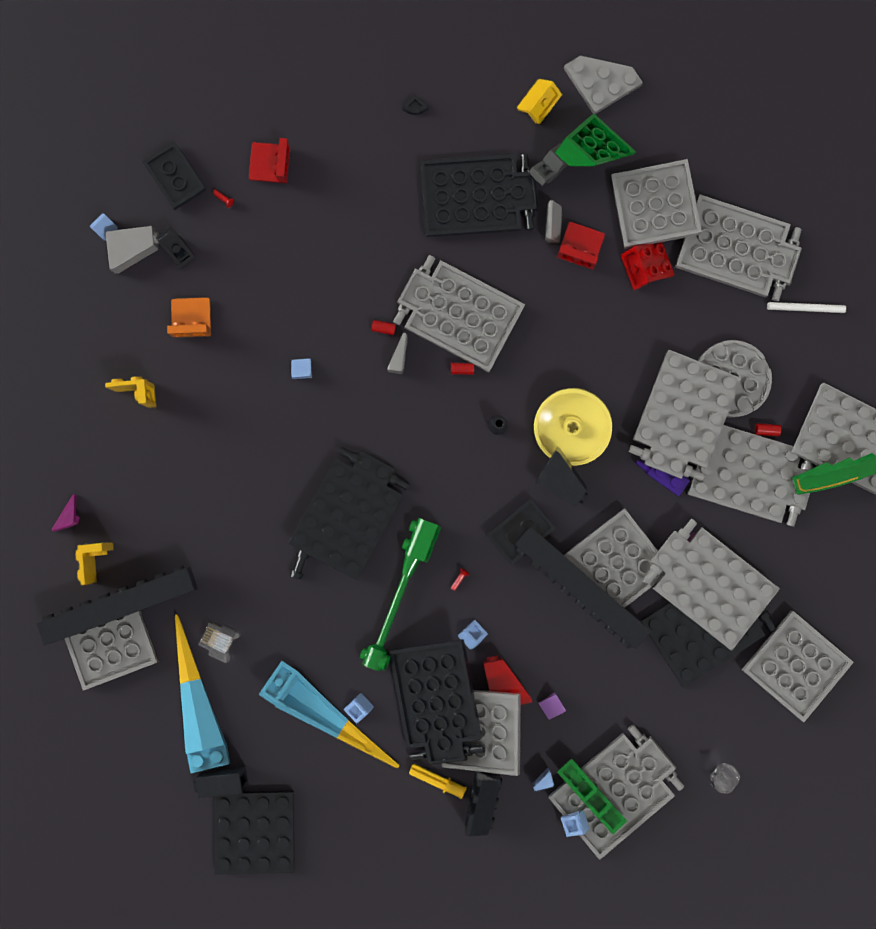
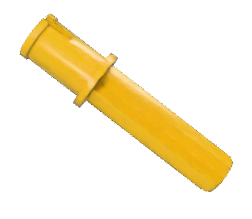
M413 764L410 768V775L442 789L443 793L448 792L462 799L466 790L465 786L451 781V778H444L417 764Z

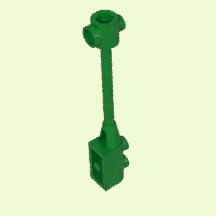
M420 518L417 521H412L409 531L413 532L410 539L406 538L402 549L406 550L402 578L376 644L369 645L368 649L363 648L360 654V659L363 660L362 665L376 671L386 670L390 656L387 655V651L383 647L408 581L420 561L428 563L441 526Z

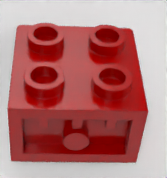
M280 138L279 144L252 143L249 179L251 181L287 183L290 144L287 138Z
M569 222L557 258L593 270L598 260V254L605 233Z
M662 242L637 245L620 255L633 290L640 289L651 282L674 276Z

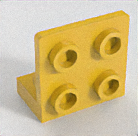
M131 377V381L112 379L111 383H105L106 388L115 392L135 390V399L138 401V404L148 408L156 407L155 386L147 379H143V377Z
M113 542L78 545L76 560L79 562L80 569L77 572L78 580L81 581V585L97 583L95 556L108 555L107 551L114 550Z

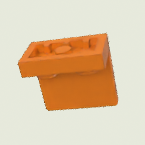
M209 298L171 300L172 325L167 326V333L170 336H211Z

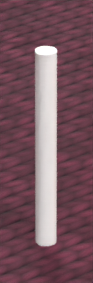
M768 302L767 304L768 310L846 312L845 305Z

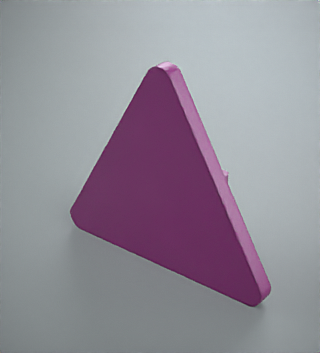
M73 494L54 524L53 532L78 525L80 517L76 516L77 495Z

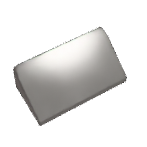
M550 200L547 206L546 243L559 244L561 239L562 207L553 200Z

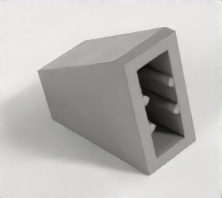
M152 226L107 231L106 241L110 270L118 274L157 251L159 242L156 240V237L159 236V233Z

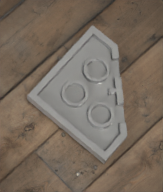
M579 56L564 65L567 75L594 114L637 89L643 83L633 67L584 56Z

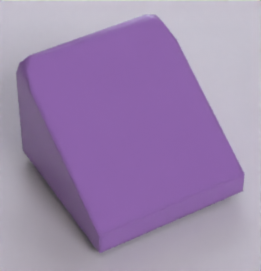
M555 692L538 702L549 720L566 711Z

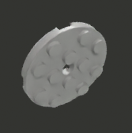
M738 340L718 343L707 349L698 360L741 378L727 417L732 418L747 415L758 409L767 399L772 385V373L764 359L765 356L751 344Z

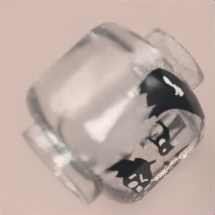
M727 763L718 765L710 776L711 785L723 794L732 792L740 781L739 772L735 767Z

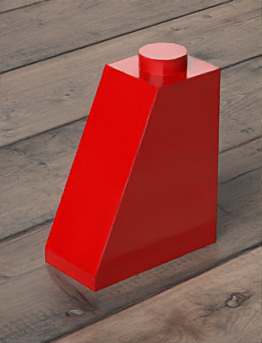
M498 655L487 657V661H483L489 691L521 694L520 705L532 702L530 695L503 658H498Z

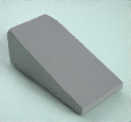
M406 333L402 334L387 369L390 373L402 374L404 371L408 340Z

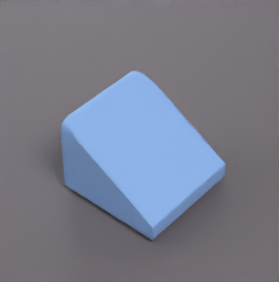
M104 213L90 225L103 240H106L107 231L118 229Z
M311 359L291 361L292 379L312 378Z
M474 620L458 637L464 639V643L469 649H473L488 633Z
M360 693L343 710L357 724L374 706Z
M549 768L532 783L534 790L538 791L554 786Z
M584 810L561 817L567 837L583 835L589 830Z

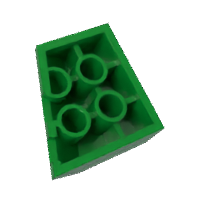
M593 113L565 138L555 153L569 166H596L633 155L636 151Z

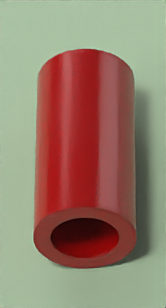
M373 320L371 331L394 335L396 324Z
M451 363V374L474 375V364Z
M759 423L755 425V435L780 436L781 425Z

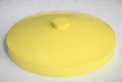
M580 388L562 389L547 397L539 407L534 420V434L540 449L549 458L556 447H559L572 466L583 465L599 457L608 446L612 435V418L605 403L592 392Z

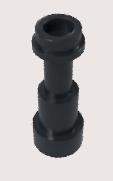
M299 550L294 570L290 571V576L301 580L304 575L301 572L309 555Z

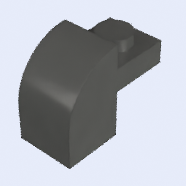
M561 144L552 148L545 158L529 171L542 186L554 180L568 165L555 153Z

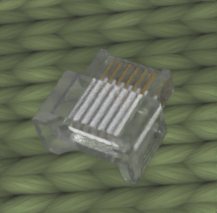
M209 622L198 645L209 650V656L226 664L231 658L229 651L235 639L241 637L243 632L227 624H223L220 627Z

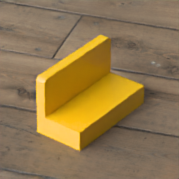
M538 79L517 106V109L528 113L535 123L541 124L562 96V93L553 81Z

